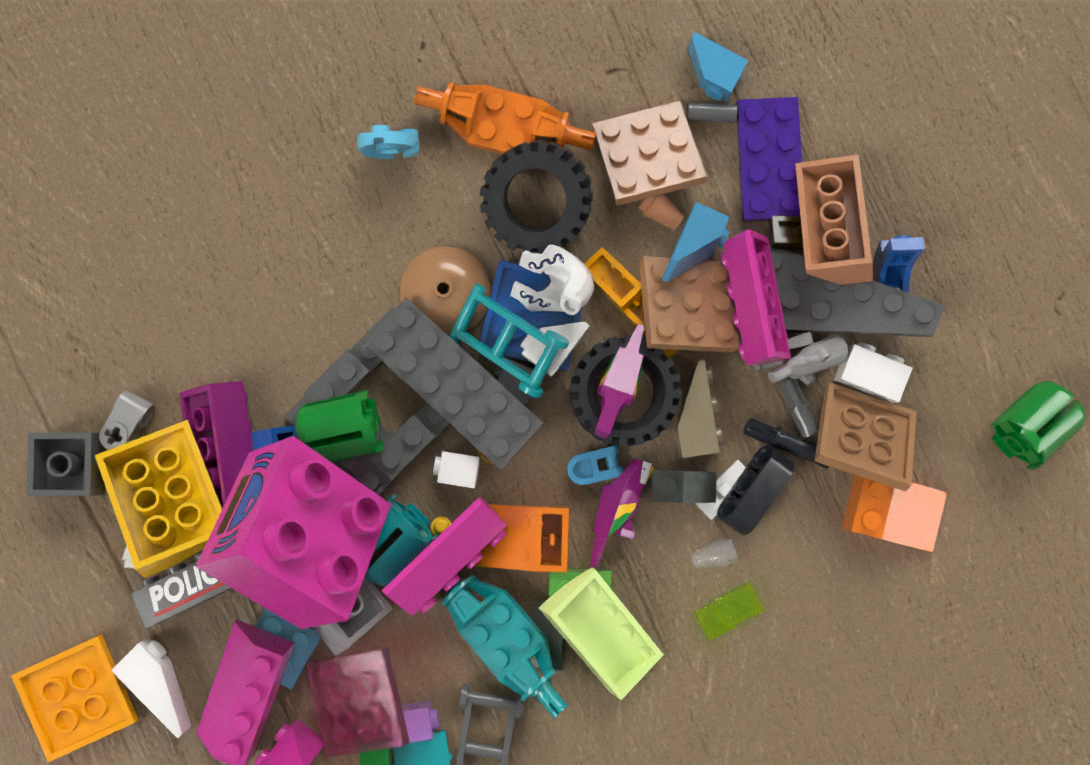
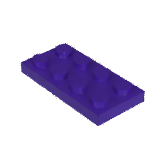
M798 97L737 100L742 222L770 221L772 216H800L795 163H802Z

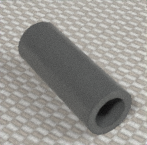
M688 102L686 119L687 121L736 123L737 104Z

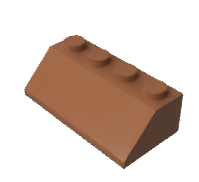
M859 154L795 163L806 274L839 285L873 281L872 256Z

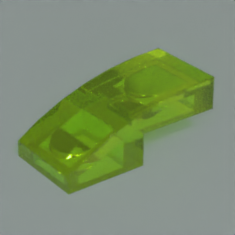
M748 581L694 612V615L707 639L710 641L737 628V624L764 612L765 607L751 581Z

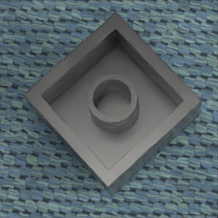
M28 433L27 496L105 495V483L95 455L106 451V448L99 440L100 433Z

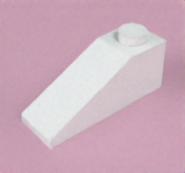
M148 638L138 643L111 671L179 738L192 725L172 662L166 655L165 648L159 642Z

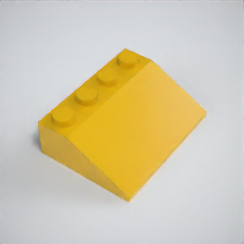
M188 420L95 455L134 568L142 577L146 578L173 567L204 549L219 518L222 507Z

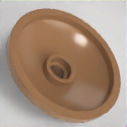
M435 247L419 254L407 266L400 283V301L402 302L405 298H408L449 336L474 284L478 283L486 288L484 294L488 297L491 296V284L485 268L472 254L456 247ZM441 284L449 285L448 293L440 294L438 292L439 286ZM479 302L466 332L472 330L480 323L488 307Z

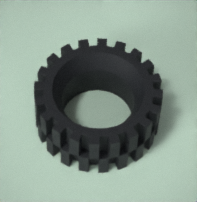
M544 141L519 144L498 157L483 178L486 181L480 189V196H483L480 209L481 213L486 212L488 218L484 222L488 229L494 228L497 232L494 237L499 242L504 239L509 243L506 248L512 251L519 248L523 252L527 250L531 253L536 251L542 254L548 245L564 248L568 242L571 243L578 236L590 215L591 203L593 201L590 175L586 174L584 170L585 165L582 161L578 162L573 156L574 153L569 149L564 150L560 148V144L554 142L549 144L544 143ZM537 168L550 172L561 182L565 190L566 208L564 214L556 223L543 228L527 226L521 223L510 210L507 197L509 185L517 173L526 169Z
M616 336L608 338L603 343L599 342L589 352L585 353L574 371L570 384V402L572 403L574 415L584 430L588 431L599 441L615 446L644 444V442L658 437L663 430L670 426L673 416L677 415L679 409L677 406L678 399H681L682 390H679L678 382L681 381L679 373H675L672 367L675 364L671 358L667 359L664 356V350L647 348L646 339L644 338L641 339L639 354L644 355L642 370L648 375L653 386L651 406L645 415L634 422L621 423L615 421L607 439L595 435V428L601 411L595 401L594 386L598 375L609 366L619 347L626 348L631 336H624V338H617Z

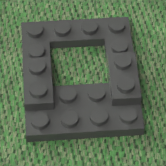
M392 307L350 350L347 349L303 393L304 397L284 416L293 426L296 425L298 411L303 405L309 402L353 393L383 363L364 343L390 316L395 308ZM427 402L394 435L381 423L378 424L379 432L376 435L377 442H384L382 452L337 462L355 475L354 479L380 496L408 464L435 440L450 423Z

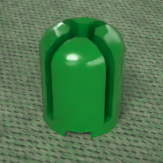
M1052 381L1039 382L1029 388L989 425H993L996 433L992 440L1009 459L1014 455L1021 461L1029 464L1026 469L1036 470L1083 427L1085 410L1079 400H1073L1069 405H1066L1072 400L1074 394L1064 386Z
M369 389L309 402L303 405L296 417L295 430L297 439L305 442L304 444L331 463L382 452L384 442H377L376 435L379 432L378 424L381 422L374 398L367 399Z

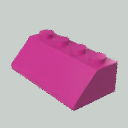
M750 229L743 231L724 242L725 252H722V262L724 268L729 271L731 281L727 284L728 293L731 300H734L736 307L733 320L736 329L740 330L742 343L739 344L741 358L743 361H746L747 366H759L791 359L768 237Z
M482 497L478 498L381 591L413 616L418 610L424 614L437 601L433 596L441 588L447 592L460 579L457 573L465 565L471 569L483 557L480 551L488 543L494 547L506 535L503 529L507 526V523Z
M240 620L234 622L196 732L214 759L229 765H247L254 756L295 642Z

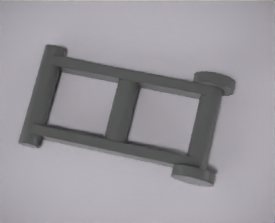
M463 683L459 709H463L465 712L456 765H463L464 754L501 759V765H507L514 718L521 719L523 702L520 700L521 695L518 694L517 698L468 691L469 684ZM472 704L509 710L503 747L467 741Z

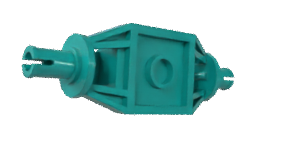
M475 575L463 580L460 578L447 591L446 597L441 602L444 608L448 607L459 633L496 678L521 695L520 700L522 702L526 701L529 697H536L551 715V718H556L569 705L550 685V679L556 674V671L552 667L548 638L507 590L477 580L478 578ZM471 588L486 599L480 602L468 590ZM534 656L542 671V678L539 677L529 661Z

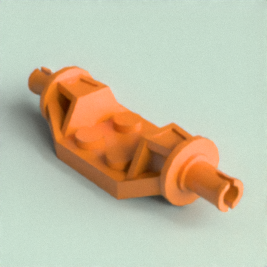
M450 82L444 93L424 88L420 85L416 89L418 94L414 96V105L439 110L441 114L440 123L447 124L469 146L504 154L519 144L537 141V137L557 139V142L554 143L560 144V148L567 144L592 151L596 132L570 126L568 122L570 113L565 112L563 114L541 99L488 85L456 86L455 82ZM453 112L467 118V122L464 123L451 116V113Z

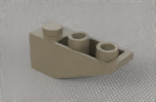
M705 360L694 363L674 426L679 458L719 453V446L723 445L721 428L715 426L714 415H718L717 401L715 396H710L709 385L713 384L712 370L710 366L705 365Z

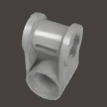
M128 390L122 392L100 431L99 440L106 449H113L126 444L128 441L131 442L138 439L155 412V404ZM116 432H119V435L123 437L121 442H118V438L115 437Z

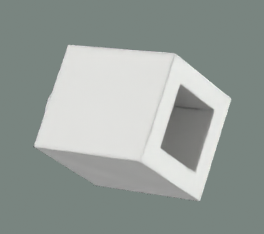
M442 451L441 457L436 456L433 475L438 476L437 483L476 488L481 457Z

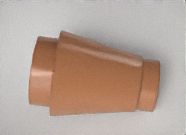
M664 194L642 199L637 206L642 211L643 216L672 230H675L684 218V215L680 213Z

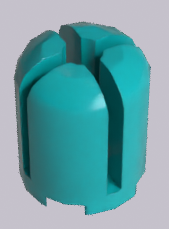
M392 495L387 500L391 507L373 555L399 529L403 534L377 559L365 574L366 579L381 586L388 585L438 537V534L434 537L427 528L430 520L415 505L410 503L406 507L399 501L394 500L398 495Z

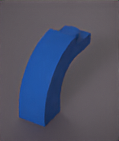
M899 235L890 240L880 241L872 264L873 281L909 293V282L913 265L925 250L923 237L911 238L909 235Z

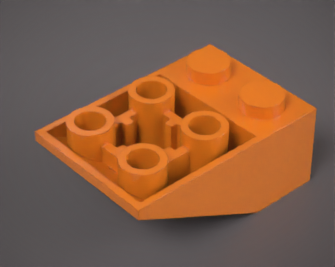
M489 504L507 523V526L503 529L506 535L494 547L488 543L480 551L483 557L474 566L537 572H567L568 506Z

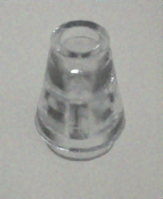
M722 536L691 553L696 571L731 567L732 563L739 561L731 537L724 539Z

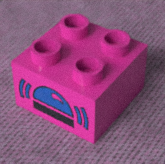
M291 436L249 452L196 567L300 629L349 620L391 504L296 437Z

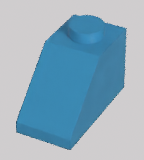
M694 32L688 45V50L699 86L705 90V94L715 100L722 99L727 102L749 60Z

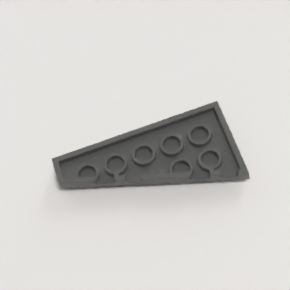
M769 245L786 331L933 337L945 305L876 281L839 285L806 274L805 257L782 249H773Z

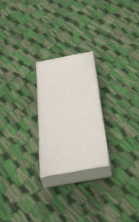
M736 460L717 479L716 503H695L710 520L717 515L721 502L746 468L739 460Z

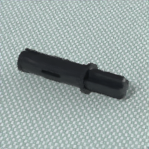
M753 418L747 420L743 430L745 435L815 463L825 469L829 468L827 465L815 462L817 444L782 430L781 426L772 427Z

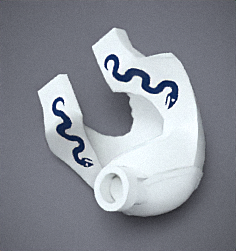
M548 245L542 254L536 251L531 253L525 250L522 253L519 265L538 274L545 272V274L549 275L551 283L545 290L536 292L515 281L510 296L519 300L532 312L560 311L569 315H575L581 307L588 303L593 294V276L582 261L572 253L556 245Z

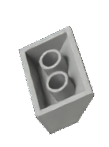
M364 577L349 620L315 626L313 628L334 655L337 656L349 648L393 608L376 586Z

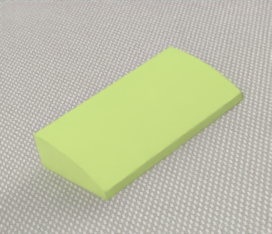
M594 568L572 579L539 607L541 612L606 689L620 700L627 695L664 655Z

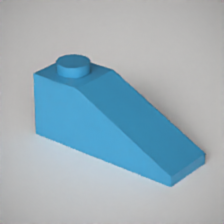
M695 202L661 280L668 282L710 258L717 246L722 248L730 233L729 230L725 229L729 216Z

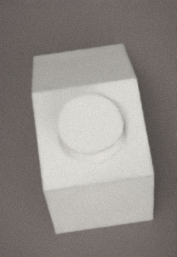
M578 322L539 329L543 333H546L547 330L554 331L569 340L566 349L559 348L546 373L551 378L554 376L590 326L589 324ZM528 334L521 344V347L524 348L521 354L536 366L546 345Z

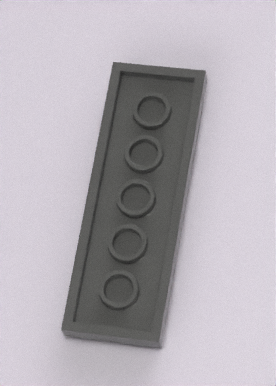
M405 298L364 343L500 470H503L544 425L534 413L408 298Z

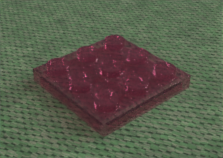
M388 647L306 663L326 757L402 747L410 743Z

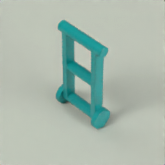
M475 283L449 337L456 343H460L462 340L521 380L518 387L527 395L541 398L544 391L540 384L559 348L566 349L569 340L554 331L547 330L546 333H543L485 295L486 288ZM479 302L507 320L493 349L466 332ZM517 327L546 345L531 375L503 357Z

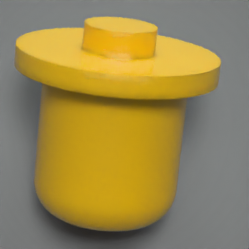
M437 517L431 523V532L434 536L436 534L439 536L452 523L446 517Z

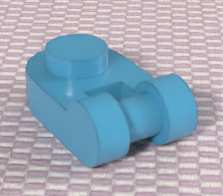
M614 445L572 457L567 466L569 478L579 485H587L619 477L624 469L623 466H619L617 455L620 453L618 446ZM605 458L607 470L599 471L596 460Z

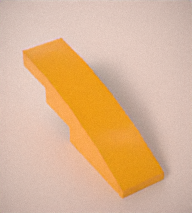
M601 247L584 264L592 274L594 284L635 327L637 324L644 325L643 335L646 337L641 283ZM663 349V354L669 359L678 350Z

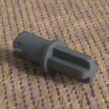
M788 377L780 381V389L789 407L787 412L792 414L801 433V438L819 432V428L809 408L811 402L806 401L797 379Z

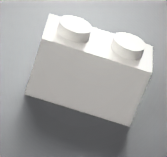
M858 342L857 345L848 346L847 359L839 365L833 381L890 403H899L913 368L905 365V360L896 355L887 354L885 357L875 353L876 348L869 344Z

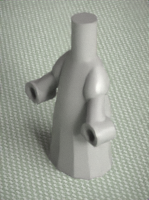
M831 334L825 339L806 346L798 355L789 359L786 364L769 371L768 378L772 383H776L786 377H790L792 379H800L807 387L811 386L816 380L813 373L846 361L848 356L847 344L839 334Z

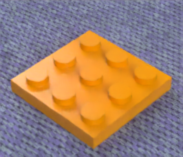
M102 634L11 675L47 762L53 761L139 720L124 683L111 671L116 665Z

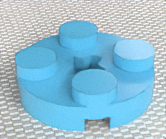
M374 125L371 127L372 132L358 134L357 151L358 153L362 151V155L365 157L394 159L393 154L403 152V158H408L420 152L418 130L416 129L391 131L388 125Z

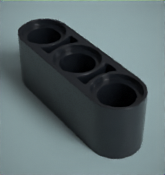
M771 445L761 447L721 502L717 510V517L740 535H747L752 532L794 471V463Z

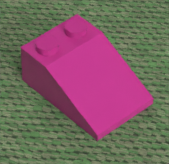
M297 719L291 726L287 723L283 725L274 737L278 743L271 751L265 748L254 764L310 765L326 741L301 720Z

